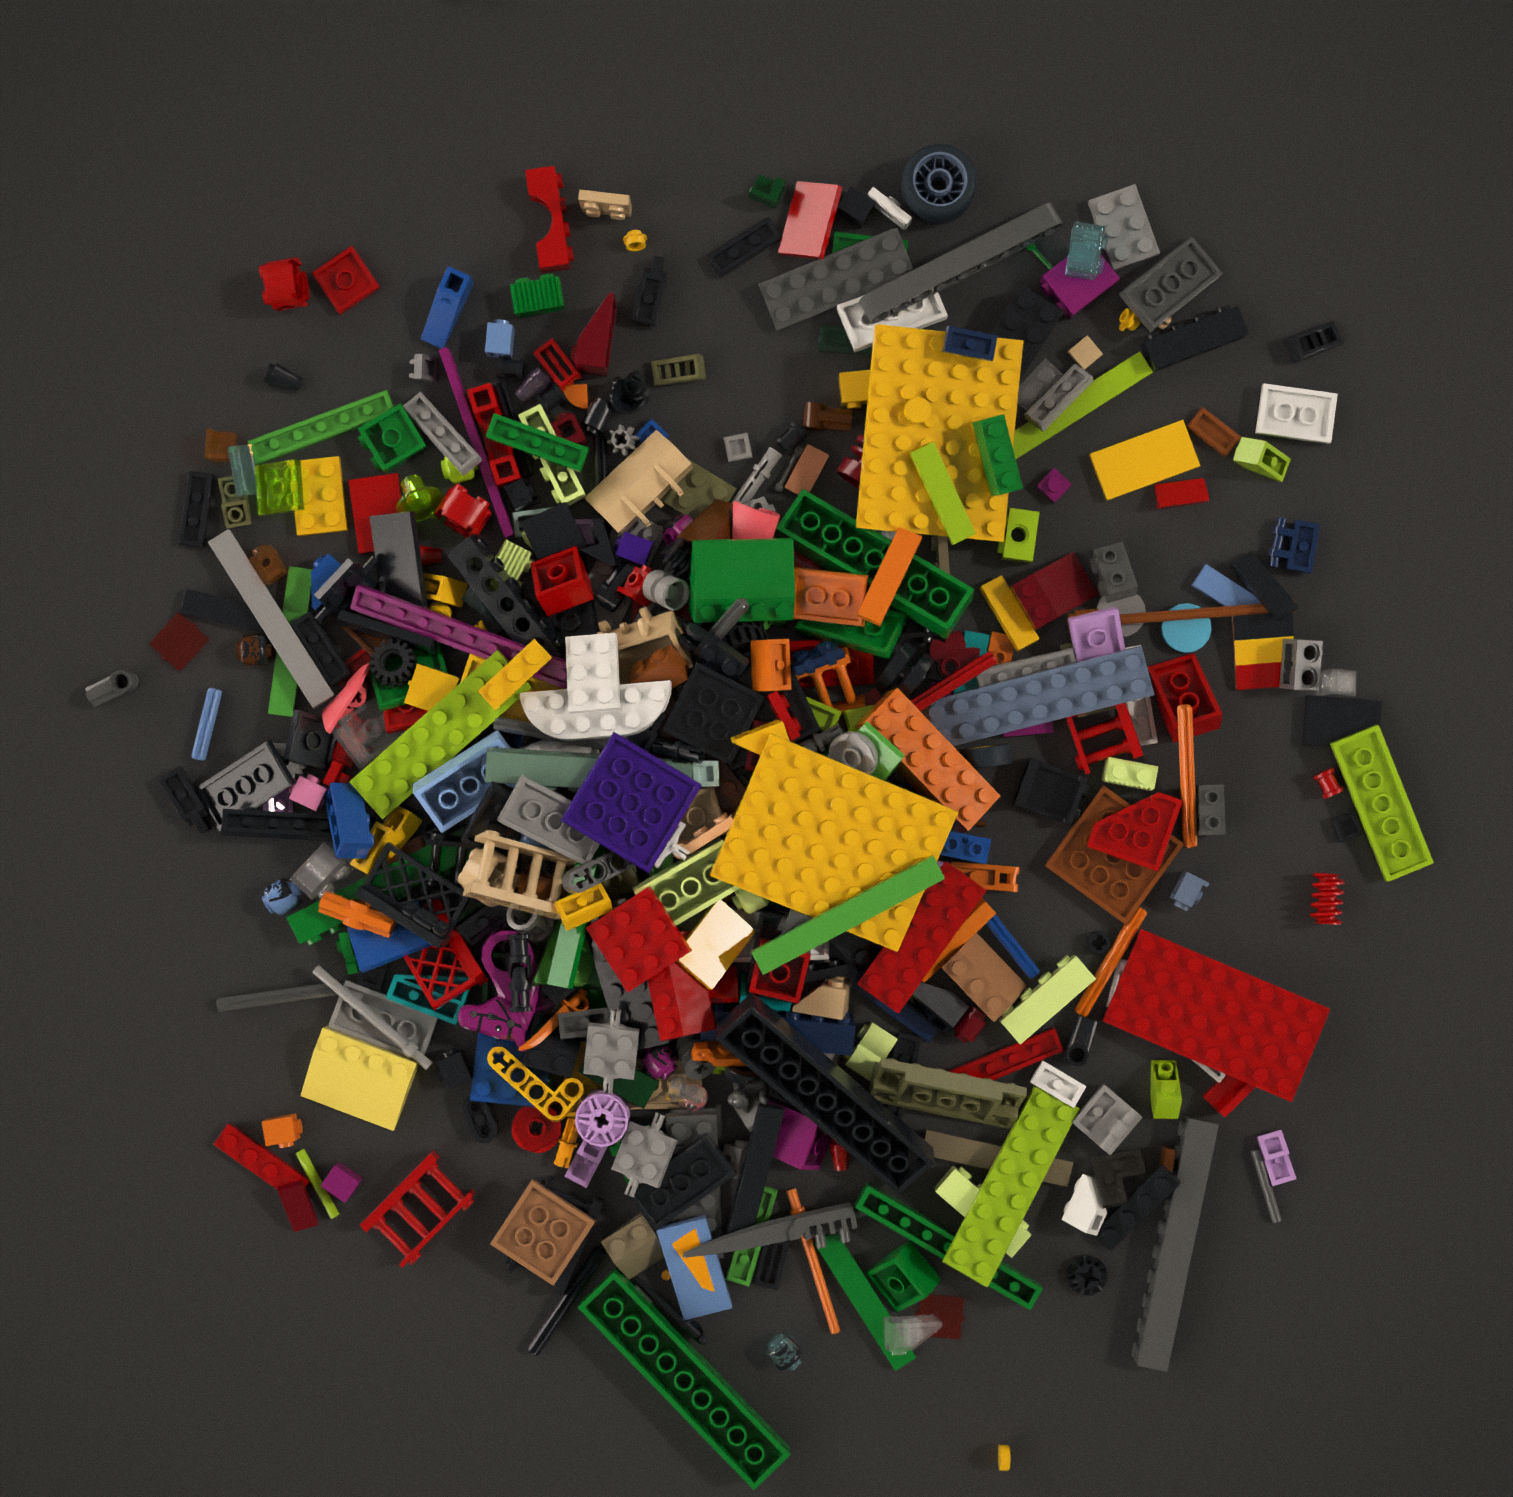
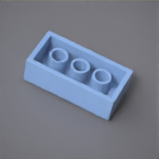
M498 730L413 784V794L441 833L474 813L490 785V782H485L487 748H510ZM506 783L507 786L512 788L516 786V784Z

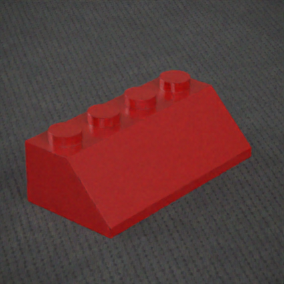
M692 930L682 931L681 934L686 939ZM677 961L647 980L660 1041H668L716 1030L717 1026L709 990Z

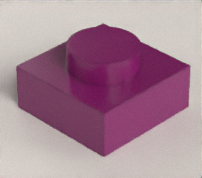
M1053 468L1036 487L1054 504L1072 484Z

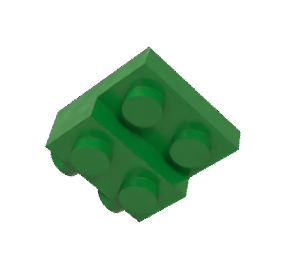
M401 403L357 428L361 434L357 437L365 450L369 448L374 457L370 458L377 471L382 469L385 474L406 463L408 458L427 448Z

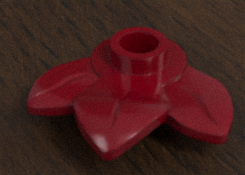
M957 630L951 633L944 643L933 639L930 645V655L938 663L937 669L939 674L946 678L978 658L980 649L975 647L966 648L964 637ZM951 662L954 665L952 672L945 669L946 663Z

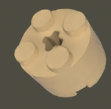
M475 848L471 851L469 860L466 862L463 871L459 874L458 883L463 889L465 885L477 880L484 848ZM495 850L487 882L490 883L489 886L498 888L502 885L507 857ZM516 869L512 883V888L514 890L516 888L517 879L519 877V874L516 873ZM479 900L480 902L484 903L489 907H495L498 905L483 900Z

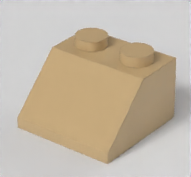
M846 975L823 979L801 995L799 1004H794L792 1012L842 1020L849 1009L852 980L846 979Z

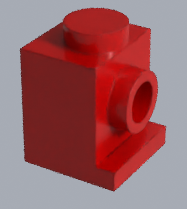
M642 565L641 569L635 566L624 586H619L617 591L648 608L651 601L643 595L642 586L646 576L654 570L645 565Z

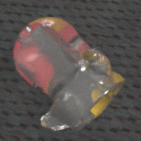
M685 1073L677 1077L673 1076L666 1100L674 1103L679 1101L681 1106L693 1111L701 1110L708 1098L705 1088L699 1085L687 1084L685 1082L687 1079Z

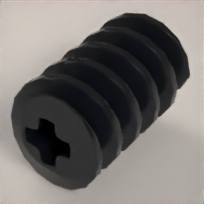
M680 537L670 543L659 555L664 553L665 557L662 563L670 561L671 565L668 570L677 569L678 572L675 577H684V581L689 585L692 553H688L691 547L690 545L682 546L684 538Z

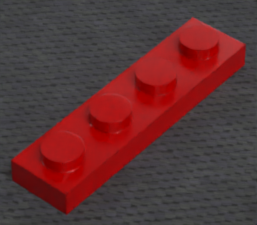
M231 1123L227 1124L213 1144L277 1190L279 1186L303 1180L306 1188L310 1182L309 1178Z

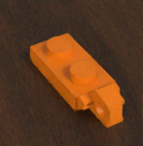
M718 1041L696 1042L690 1053L693 1061H708L712 1063V1066H746Z

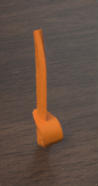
M581 988L568 1001L563 999L560 1002L562 1005L560 1010L530 1040L520 1046L518 1051L533 1048L545 1040L559 1025V1013L587 1010L589 1008V1001L586 998L587 990ZM582 1001L584 1009H576V1007Z

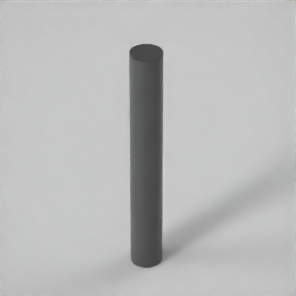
M1260 1148L1250 1150L1272 1223L1281 1222V1215Z

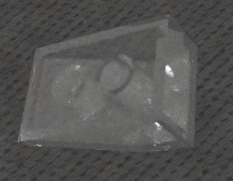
M376 697L340 719L332 730V734L358 769L361 770L407 730L388 734L385 730L383 712L379 710Z

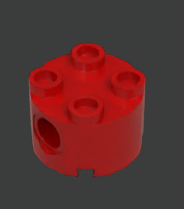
M298 257L266 262L265 265L259 266V274L265 286V290L262 292L265 305H271L275 311L308 306L306 300L310 299L306 271H300L299 266H303Z
M455 484L453 488L450 487L435 510L434 515L438 520L441 517L445 518L444 525L466 538L475 534L479 535L492 515L491 510L488 508L490 504L479 496L476 499L467 494V489L459 484Z

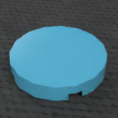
M1185 603L1178 604L1169 610L1194 609L1200 607L1194 604ZM1209 618L1162 621L1160 626L1161 635L1166 645L1181 653L1194 652L1202 648L1209 640L1212 630Z

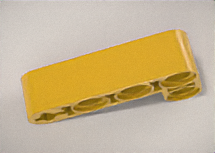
M494 1047L488 1053L487 1060L492 1069L553 1122L563 1120L584 1096V1087L576 1078L565 1080L553 1092L505 1048ZM496 1054L499 1056L505 1054L503 1059L511 1065L505 1074L503 1071L506 1068L501 1063L494 1064L496 1061L494 1056ZM520 1069L525 1072V1078L518 1083L512 1081L511 1075L513 1071ZM570 1084H576L580 1088L578 1095L575 1097L566 1095V1088ZM535 1086H540L544 1090L543 1096L540 1099L530 1097V1091ZM553 1103L562 1105V1112L558 1116H551L549 1114V1107Z

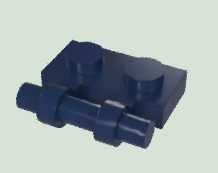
M1277 517L1276 526L1272 530V535H1274L1272 548H1269L1268 557H1270L1269 567L1278 568L1280 559L1287 560L1285 570L1311 574L1321 524L1295 520L1293 529L1286 528L1287 518ZM1284 537L1291 538L1288 551L1282 550Z
M823 641L817 644L816 648L809 651L801 650L795 652L792 655L793 657L790 658V665L795 675L800 676L805 673L809 675L816 672L815 669L822 666L837 664L838 660L845 658L843 649L839 648L834 641Z

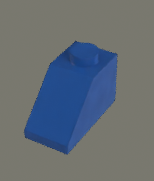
M330 554L326 556L321 555L314 562L313 566L315 568L311 571L312 607L316 611H320L324 606L314 594L342 565Z

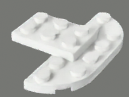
M604 633L565 637L567 689L520 693L523 710L536 728L552 738L574 741L610 738L613 731L624 737L646 730L653 725L652 723L662 712L664 713L671 696L672 682L668 680L620 684L617 634Z

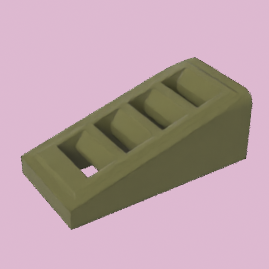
M692 354L651 361L654 386L706 380L703 355ZM691 362H694L695 374H692ZM681 363H685L686 376H682ZM672 364L675 366L676 377L672 378ZM664 365L666 379H662L661 366Z

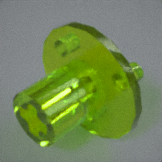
M418 475L404 478L400 484L404 496L396 504V512L415 511L416 522L430 517L436 518L434 512L444 498L441 490L435 487L424 486L421 477Z

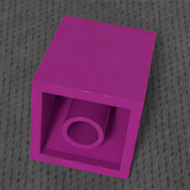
M769 1099L766 1105L781 1106L785 1110L773 1157L801 1170H820L829 1146L828 1140L830 1136L796 1107L779 1100Z

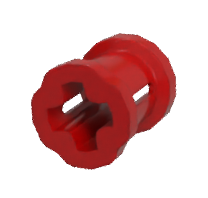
M1334 767L1323 770L1313 776V779L1318 781L1324 793L1322 795L1323 799L1334 796L1344 790L1333 773L1335 771Z

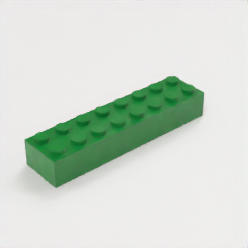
M804 489L801 490L776 527V538H792L795 551L827 570L868 575L867 592L892 542L872 529L856 528V520ZM914 555L890 607L907 614V617L947 639L971 603L974 588L919 556Z

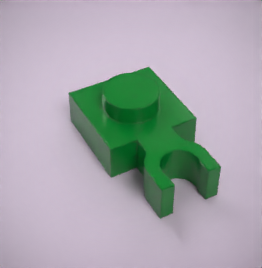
M348 931L338 933L339 938L336 939L339 953H343V957L346 960L348 975L360 972Z

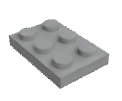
M1136 184L1096 197L1087 202L1109 265L1114 271L1160 255Z

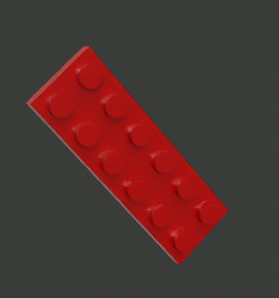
M947 861L940 867L945 879L924 890L898 952L883 947L857 983L898 1014L987 891Z

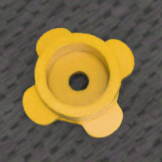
M1126 308L1121 313L1119 330L1124 331L1127 328L1134 331L1140 325L1141 321L1131 309Z

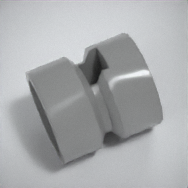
M654 570L643 581L642 590L645 598L671 611L682 608L689 598L688 584L684 580L665 571Z

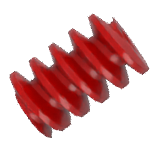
M1312 874L1313 877L1319 879V882L1312 883V887L1319 889L1318 892L1311 893L1312 897L1318 899L1317 902L1310 904L1311 907L1317 909V912L1310 913L1311 917L1317 919L1313 923L1342 924L1341 920L1335 918V916L1343 914L1342 910L1336 908V906L1343 904L1342 900L1336 898V896L1344 894L1343 890L1337 888V886L1345 884L1344 880L1338 878L1341 874Z

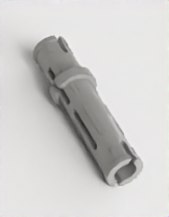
M769 447L758 465L755 464L753 466V472L731 503L738 501L744 504L751 500L764 480L769 479L771 476L769 473L782 455Z

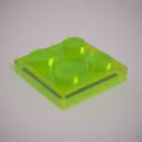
M294 459L255 465L258 515L265 516L304 510L301 460Z

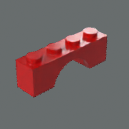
M555 166L525 170L530 200L544 205L552 214L550 231L541 241L536 243L541 273L571 269L570 261H574L572 246L567 245L566 237H571L569 222H564L563 213L567 212L565 197L560 198L559 188H564L562 174L556 172Z
M491 383L468 389L467 393L486 446L496 485L499 489L505 488L504 486L521 479L522 476L513 448L485 437L493 414L502 416L494 388Z

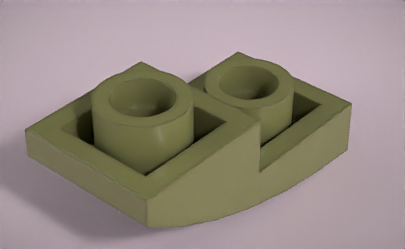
M244 473L218 478L223 502L221 507L226 529L252 524Z

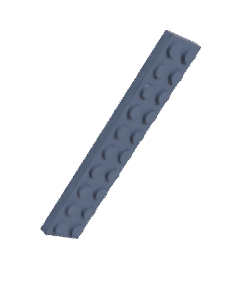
M1141 645L947 695L920 712L953 746L1153 696L1154 691Z

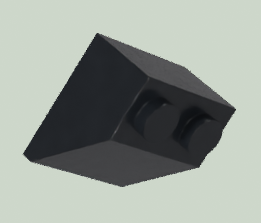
M536 1011L528 1040L554 1015ZM558 1025L540 1044L524 1051L522 1065L571 1078L582 1037L561 1040Z

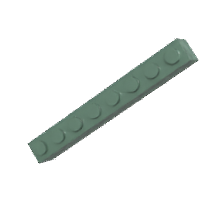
M488 747L485 782L491 783L493 781L504 785L506 783L517 784L521 775H524L551 790H557V787H568L567 790L577 792L600 754ZM659 758L692 778V761Z

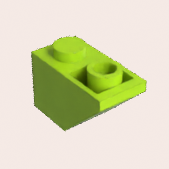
M1151 1060L1150 1100L1154 1119H1178L1182 1095L1176 1060Z

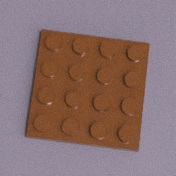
M1102 785L1044 866L1126 925L1181 850L1184 843L1173 835L1170 836L1159 871H1154L1086 847L1095 822L1130 806L1129 803Z

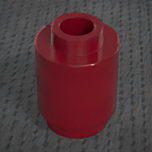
M971 1005L954 1026L953 1030L956 1031L954 1036L965 1044L968 1040L974 1042L986 1024L985 1019L987 1015Z

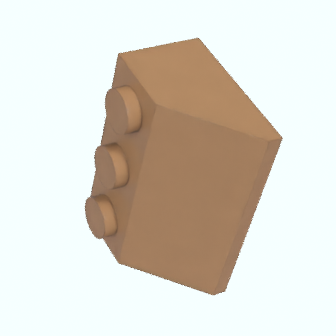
M977 933L941 966L951 979L993 1022L1015 1002L1027 986Z

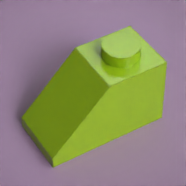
M1241 437L1239 445L1235 450L1233 461L1247 470L1283 482L1291 459L1266 441Z

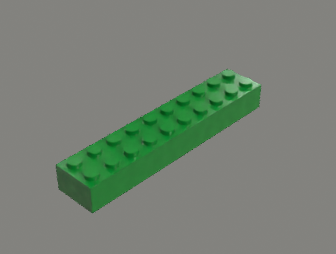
M617 1267L609 1272L580 1301L578 1309L753 1490L790 1456V1446Z

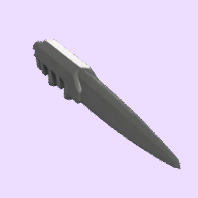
M849 1202L790 1215L721 1236L685 1251L682 1257L705 1256L800 1239L802 1235L806 1240L815 1236L817 1248H824L827 1246L825 1234H835L836 1231L840 1233L841 1243H847L851 1241L849 1229H857L856 1219L867 1217V1214L857 1208L853 1209Z

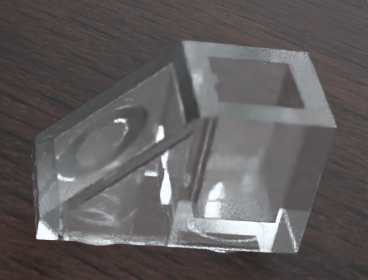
M1328 669L1320 672L1319 696L1355 697L1356 671Z

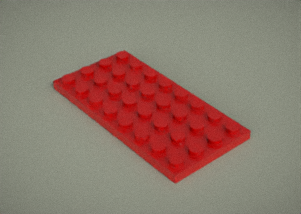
M1140 929L1102 1021L1292 1102L1326 1022L1330 1008Z

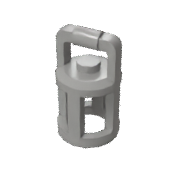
M510 907L507 911L509 926L518 933H529L530 938L528 940L538 948L544 949L555 927L556 919L533 913L525 914L521 910ZM514 916L523 922L522 925L515 924Z

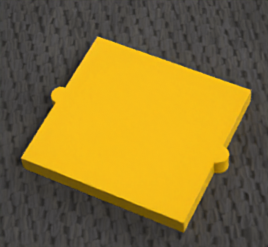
M417 663L412 680L408 682L409 689L404 703L429 711L457 686L459 677Z

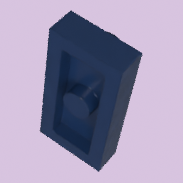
M947 326L942 352L991 362L994 359L998 336Z

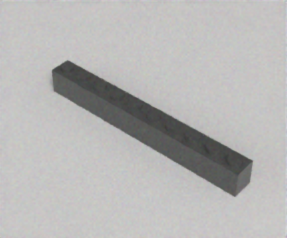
M1185 1115L1184 1121L1179 1122L1178 1135L1180 1140L1179 1145L1174 1147L1176 1154L1172 1173L1181 1180V1183L1162 1203V1209H1165L1163 1219H1160L1158 1222L1157 1233L1160 1234L1158 1244H1154L1152 1258L1155 1261L1153 1268L1149 1269L1147 1275V1283H1150L1148 1293L1143 1295L1142 1308H1145L1143 1318L1139 1317L1137 1323L1139 1338L1138 1342H1134L1132 1347V1357H1134L1136 1364L1141 1367L1168 1372L1219 1126L1214 1121Z

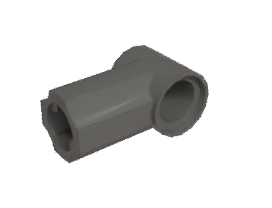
M128 670L115 671L111 676L85 688L86 696L95 708L125 693L133 692L139 684L138 676ZM123 675L128 678V685L125 688L120 684V679Z

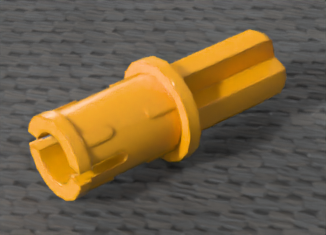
M575 1117L567 1119L562 1138L558 1139L560 1145L554 1164L562 1168L563 1165L565 1168H569L574 1147L578 1146V1143H576L578 1132Z

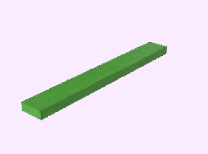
M931 855L757 947L751 953L764 975L945 878L934 856Z

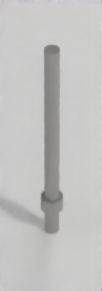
M318 965L312 973L400 1047L403 1050L402 1053L407 1058L414 1059L425 1070L430 1067L433 1062L418 1050L419 1047L412 1041L409 1043L321 966Z

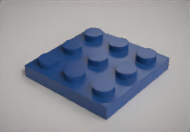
M526 1030L525 1032L526 1042L528 1040L530 1030ZM478 1032L470 1101L534 1107L495 1072L487 1060L489 1051L494 1047L505 1048L521 1063L524 1052L518 1051L515 1041L497 1039ZM496 1054L494 1056L496 1060L494 1064L501 1063L506 1068L503 1071L505 1074L511 1065L503 1059L505 1054L501 1056ZM525 1066L548 1086L550 1072ZM520 1069L513 1071L511 1075L512 1081L517 1083L525 1078V1072ZM540 1086L533 1087L530 1091V1097L540 1099L544 1093L543 1088Z

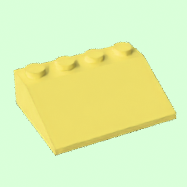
M327 1025L322 1028L313 1051L301 1096L394 1131L419 1064L414 1059H409L401 1054L331 1029Z

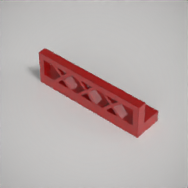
M1226 1075L1220 1083L1216 1081L1202 1097L1220 1115L1226 1117L1256 1087Z

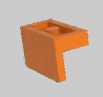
M789 639L751 640L752 690H791Z

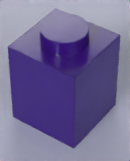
M624 531L623 537L618 536L614 550L617 551V558L642 567V565L646 566L654 544L652 541Z

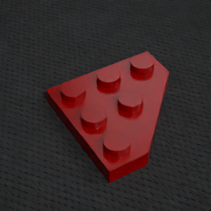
M1157 792L1093 824L1086 847L1154 871H1159L1183 800Z

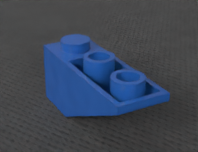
M450 266L447 267L437 289L421 340L438 348H445L474 285L470 275Z

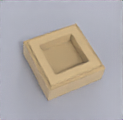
M1088 335L1067 352L1083 370L1087 369L1103 355Z

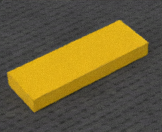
M1002 575L979 588L1016 652L1039 640L1037 633Z

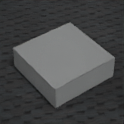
M748 433L723 438L728 463L753 458Z

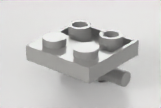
M1102 1084L1078 1112L1072 1123L1111 1155L1142 1119V1116L1106 1085Z

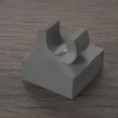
M415 354L414 359L409 361V364L414 365V373H410L409 377L426 383H437L438 358L426 354Z

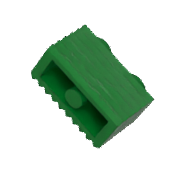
M544 274L539 276V280L530 281L529 278H520L515 280V284H510L516 318L565 310L559 276L554 277V274Z

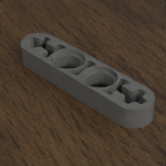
M610 850L567 871L562 878V885L568 893H580L636 865L619 856L621 864L616 869L611 862L612 857L616 853ZM594 864L598 865L601 871L597 879L591 874V868ZM584 876L585 880L577 882L575 886L572 885V881L575 880L574 877Z

